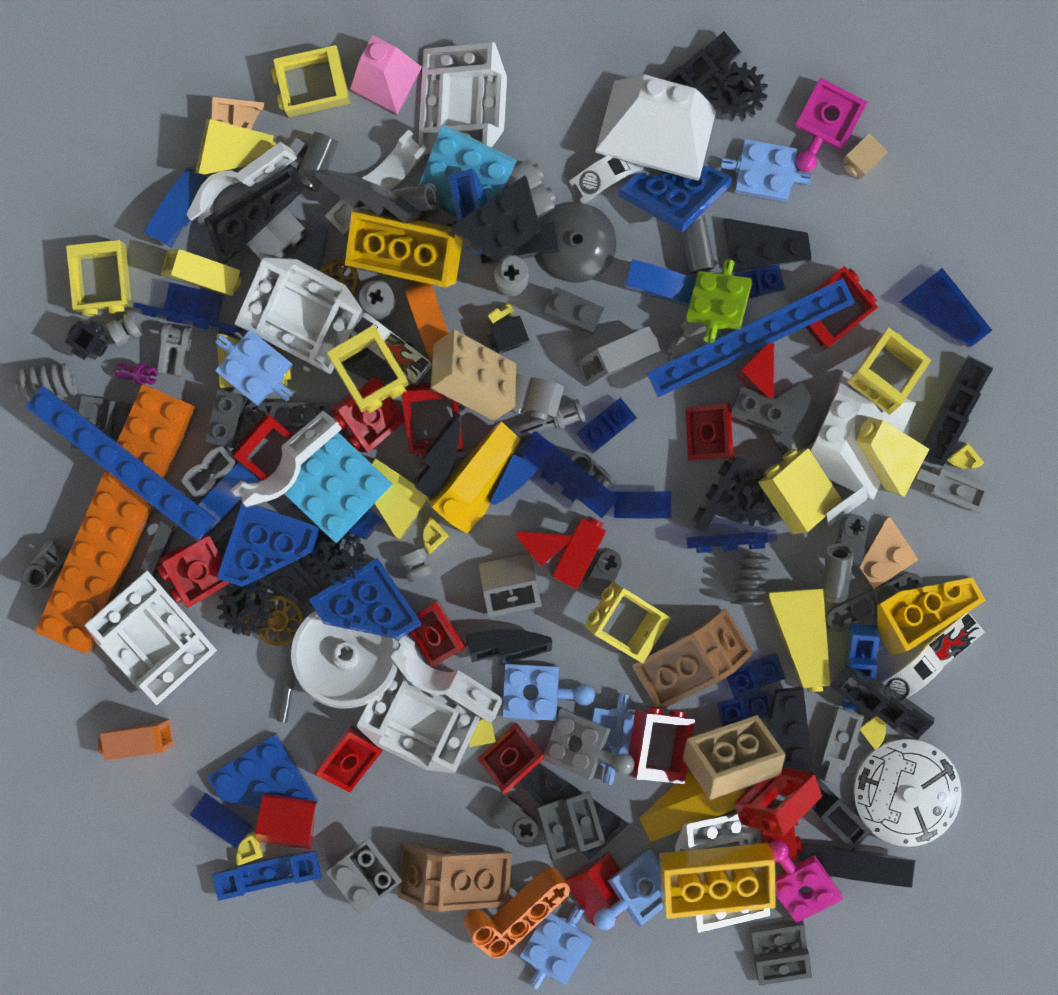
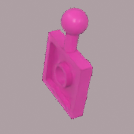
M820 77L794 126L813 136L806 151H802L797 155L795 160L797 168L802 172H810L815 168L817 164L815 154L822 142L842 151L868 102ZM826 108L835 109L838 113L837 120H827L824 116V110Z
M775 840L769 844L774 862H779L785 870L775 875V895L796 923L843 900L842 892L815 855L794 865L788 857L789 850L784 842ZM803 886L813 888L810 892L807 893L799 891V889Z

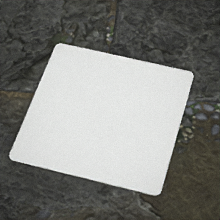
M866 485L827 512L828 527L867 500Z

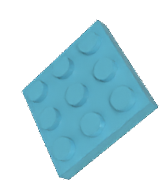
M443 124L439 130L419 185L434 184L440 196L439 207L457 217L448 175L474 169L489 201L506 188L517 160Z
M338 432L300 465V472L296 481L284 494L337 543L393 484Z

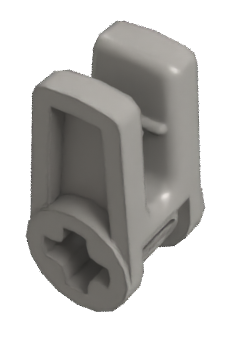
M167 323L163 325L157 369L159 374H168L170 362H172V351L176 348L175 365H173L175 367L174 375L182 378L185 376L189 350L193 339V329L191 327L180 329L172 327L171 324ZM172 336H179L181 339L172 338Z

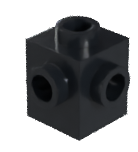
M78 320L69 330L65 343L73 348L71 352L79 358L85 360L89 357L96 360L97 357H101L107 350L109 337L103 334L105 328L91 320L88 324ZM90 337H93V339L91 340V342H90L89 345H88V343H87V342H88V339H89Z

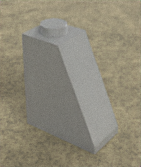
M648 326L597 348L577 361L576 365L586 386H590L659 352L658 339Z

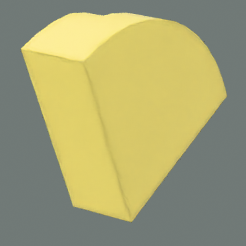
M506 303L502 308H497L490 312L488 319L492 325H495L513 314L515 310L511 304Z
M968 442L959 447L946 460L950 465L959 469H972L984 464L983 460Z
M433 517L429 518L423 530V542L429 554L449 537Z
M876 715L874 718H870L863 723L860 732L874 750L880 747L886 734L885 722Z
M483 718L479 720L470 739L469 747L496 742L492 722L489 723Z
M255 830L246 835L239 844L236 854L237 866L264 856L261 844L255 836Z

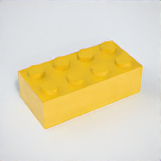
M363 208L353 211L351 214L345 265L446 288L457 281L463 239L456 235L454 238L446 233L450 228L448 226L420 220L404 223L395 215L379 216L374 211Z
M768 843L659 853L661 901L666 919L775 908V863Z

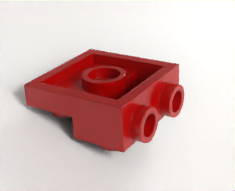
M373 377L357 391L362 399L384 386L378 377ZM350 393L329 409L333 414L332 418L338 422L348 435L346 440L359 452L369 453L405 422L404 415L391 396L381 401L383 405L370 413L367 410L361 413Z
M208 534L185 547L179 546L157 559L160 563V566L157 567L158 573L164 582L169 580L173 586V589L169 590L177 604L182 602L187 608L230 584L229 582L217 579L223 559Z

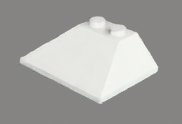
M488 42L424 49L418 145L420 147L423 145L427 147L428 151L425 155L431 154L443 124L490 147H493L504 131L507 76L495 43Z
M645 74L616 80L613 83L595 153L699 181L716 109L697 89Z
M263 258L235 325L247 331L252 330L260 338L331 374L334 366L328 358L327 352L348 340L362 308L346 285L297 259Z
M843 370L832 393L834 398L815 441L810 443L808 448L830 482L853 492H857L866 485L867 498L874 500L881 482L856 442L860 428L868 417L884 420L896 429L904 432L916 402L906 398L903 404L889 415L848 384L847 381L852 374Z
M147 570L84 625L97 645L131 683L156 706L217 651Z
M398 668L395 678L387 690L377 699L367 704L357 727L377 747L425 770L455 773L481 717L445 694L427 693L417 688L406 679Z
M737 813L684 823L675 844V850L679 852L761 844V830L742 825ZM769 909L690 916L695 930L701 932L770 916Z

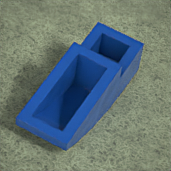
M187 167L157 208L144 233L172 248L183 227H187L190 222L187 212L200 186L207 180V177L195 173L193 169Z
M474 169L448 175L456 216L459 222L488 200ZM468 246L470 256H480L485 254L482 251H476Z
M632 259L624 288L689 307L696 279L666 268Z
M534 435L524 458L513 454L490 503L496 505L519 490L546 460L554 443Z
M241 462L236 464L198 504L216 518L205 534L209 535L242 503L241 499L243 498L241 496H234L230 491L241 480L246 483L262 481Z
M850 624L845 667L848 665L874 679L878 666L876 657L880 641L877 625ZM844 696L842 697L843 709L861 710Z

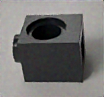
M520 315L490 326L491 334L487 335L492 350L498 348L499 354L530 343Z

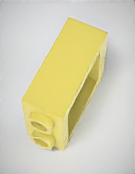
M336 45L273 59L275 68L271 69L274 84H279L281 94H277L280 111L285 110L288 118L351 104L340 54ZM329 62L336 96L292 105L285 71Z
M120 240L66 246L74 311L82 313L84 317L97 316L98 311L108 310L109 314L124 313L125 308H132L125 243ZM117 256L121 299L85 303L81 260Z
M375 325L327 352L328 358L361 413L365 410L368 413L373 412L383 405L381 401L389 396L394 399L406 392L405 387L408 386V380ZM376 343L397 380L362 399L341 362Z
M888 328L877 338L847 383L890 415L903 404L931 362V359L924 355L920 349L915 348L899 333ZM882 348H885L913 370L900 391L869 369Z
M612 581L610 586L603 591L601 600L595 610L591 611L588 615L584 627L643 664L671 620V617ZM623 596L648 611L627 645L602 630Z

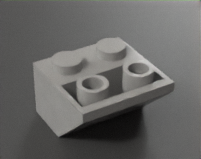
M530 553L478 564L489 618L542 607Z
M370 838L350 849L332 863L326 871L359 915L402 882L400 876Z

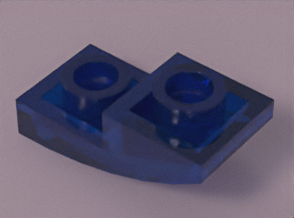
M779 264L733 274L734 276L751 278L752 285L748 299L785 290Z
M620 397L576 434L594 454L637 419V417Z
M614 491V518H672V491Z
M775 652L741 665L726 678L732 694L736 698L759 690L760 687L786 678L778 654Z
M769 689L717 702L722 727L756 715L760 719L769 718L772 707Z
M206 792L189 814L235 848H237L252 827L249 822Z

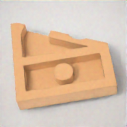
M212 97L210 119L251 130L253 123L264 107V103Z
M891 517L884 519L877 536L873 538L866 555H864L861 566L858 567L872 589L877 588L918 561V558Z

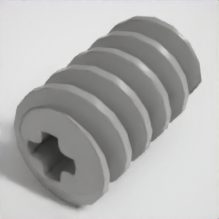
M508 256L497 264L494 272L497 289L506 296L520 295L525 291L528 285L529 271L523 259L517 256ZM509 273H514L515 280L509 281Z
M371 281L365 284L360 291V304L365 312L374 319H386L396 311L397 299L390 286L384 281ZM382 297L383 299L382 303L378 301L376 303L373 302L375 298L380 299Z
M67 363L62 364V371L58 370L56 364H52L50 373H48L46 366H41L40 374L37 373L35 367H31L30 375L28 376L25 369L22 368L16 380V392L21 403H24L26 399L30 401L41 386H45L58 396L59 394L61 397H67L69 393L72 396L77 394L76 377L73 371L69 369Z

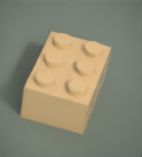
M454 329L433 345L431 388L495 421L515 408L516 363Z
M758 715L688 738L683 760L709 800L779 776L786 754Z

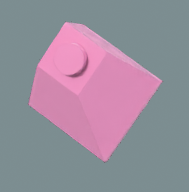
M372 35L360 57L350 90L398 115L422 67L397 47Z

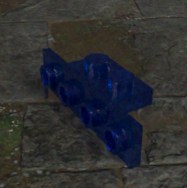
M169 282L164 308L142 302H134V308L141 309L140 314L156 318L157 313L167 315L166 320L182 324L184 319L192 321V327L208 330L209 326L219 328L218 333L234 336L235 332H243V328L237 325L218 321L223 294Z
M534 431L518 450V452L543 471L540 475L552 486L557 482L564 488L561 491L563 495L572 502L577 498L599 517L603 518L618 500V497L537 431Z

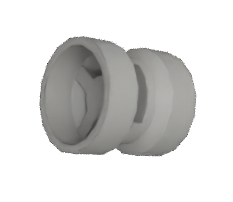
M132 311L124 314L122 319L118 321L112 320L106 324L111 337L119 347L127 344L128 339L132 337L138 338L144 335L141 325Z
M424 548L399 557L402 565L406 566L408 571L406 576L409 582L434 573L431 565L427 564V554ZM420 563H422V565H423V566H420V567L415 568V569H412V568H411V567H413V566H415V565H418V564H420Z

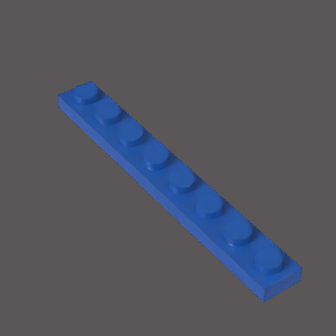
M841 279L741 327L740 330L737 329L716 339L714 343H708L646 374L657 397H661L855 302L844 279Z
M41 386L26 405L29 411L195 539L200 540L216 520L214 516L45 386Z

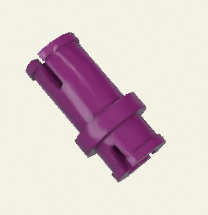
M119 362L116 367L124 369V371L115 369V375L119 379L132 380L139 385H145L146 383L153 385L157 381V379L151 378V376L158 377L157 370L153 367L149 368L147 364L139 363L134 365Z

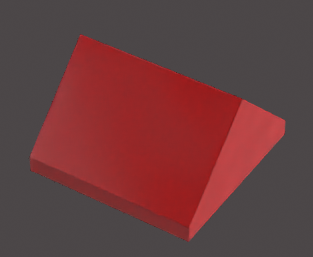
M768 343L735 374L749 390L762 394L767 398H774V343Z
M731 403L686 407L688 461L733 458Z
M517 531L516 534L519 541L541 566L571 542L570 535Z
M439 601L434 602L416 614L421 622V626L409 633L431 668L466 647V643Z
M515 723L477 759L505 795L541 762L545 756L541 748Z
M350 725L313 773L350 793L383 750Z
M263 793L255 830L257 841L311 850L317 801Z
M609 851L565 879L571 893L581 908L585 910L584 912L593 926H595L594 915L597 910L610 908L620 900L607 881L621 870Z

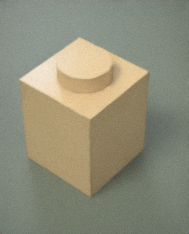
M869 133L846 155L842 162L845 164V170L852 177L857 176L861 180L888 151Z

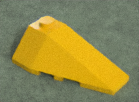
M500 421L446 478L433 500L428 498L431 507L451 525L467 534L485 515L490 501L520 442V438Z
M973 577L900 591L877 605L878 631L890 655L907 652L986 600Z
M689 770L686 773L685 784L676 783L639 818L650 842L681 831L684 823L717 817L736 809L734 802L746 790L742 788L709 800Z

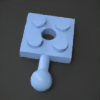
M507 663L505 664L503 718L556 721L558 699H574L579 705L587 706L593 702L595 692L587 684L579 685L576 689L558 688L559 666ZM532 684L538 688L539 694L535 699L525 697L523 690L526 685Z
M651 849L645 850L607 880L620 900L610 908L597 910L594 915V923L601 930H609L615 924V917L626 909L635 924L642 926L663 909L660 862ZM641 880H645L649 885V891L646 895L640 892L639 884Z

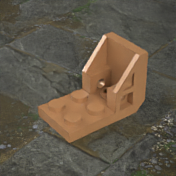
M724 608L684 633L676 641L649 654L643 664L636 661L631 666L656 708L664 709L731 675L753 652L729 612Z
M412 843L401 844L399 876L402 882L398 884L397 897L423 910L431 911L503 907L509 902L512 853L508 851L459 853L448 848Z

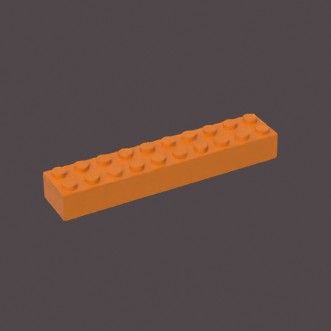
M142 384L117 442L167 480L198 407ZM106 469L35 630L37 634L84 654L92 652L96 644L84 625L117 596L155 508Z

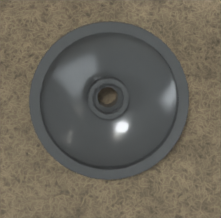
M569 203L556 208L544 219L542 224L555 222L558 231L560 252L539 255L541 262L552 275L566 282L583 283L597 278L607 270L615 256L617 239L611 221L602 211L584 203ZM578 235L583 241L580 244H575L572 238Z

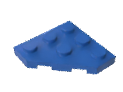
M711 166L702 167L699 181L662 171L661 175L647 176L646 172L635 173L619 188V197L683 232L731 186L732 177Z
M242 502L217 579L244 587L312 553L320 527L257 505L246 507Z
M378 558L363 566L362 571L356 570L354 572L356 578L353 579L347 576L346 583L343 584L340 580L335 585L328 587L309 599V603L325 625L393 639H400L421 626L420 620Z
M277 733L207 776L220 800L260 809L262 796L265 793L318 802V799Z

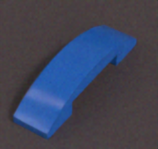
M307 851L240 865L213 873L212 877L217 899L220 901L243 896L247 892L292 882L296 884L319 879L322 877L316 851Z

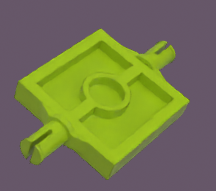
M728 259L724 260L721 273L698 271L686 317L687 322L707 327L704 341L709 343V340L710 343L715 342L718 329H741L752 281L751 278L732 275L735 265L733 260H730L729 263Z

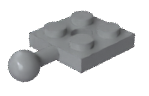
M565 708L560 709L544 753V760L587 779H593L599 760L613 765L615 772L619 775H628L634 769V760L630 755L622 753L616 756L603 750L611 728ZM575 736H578L582 741V747L579 751H575L571 746V741Z

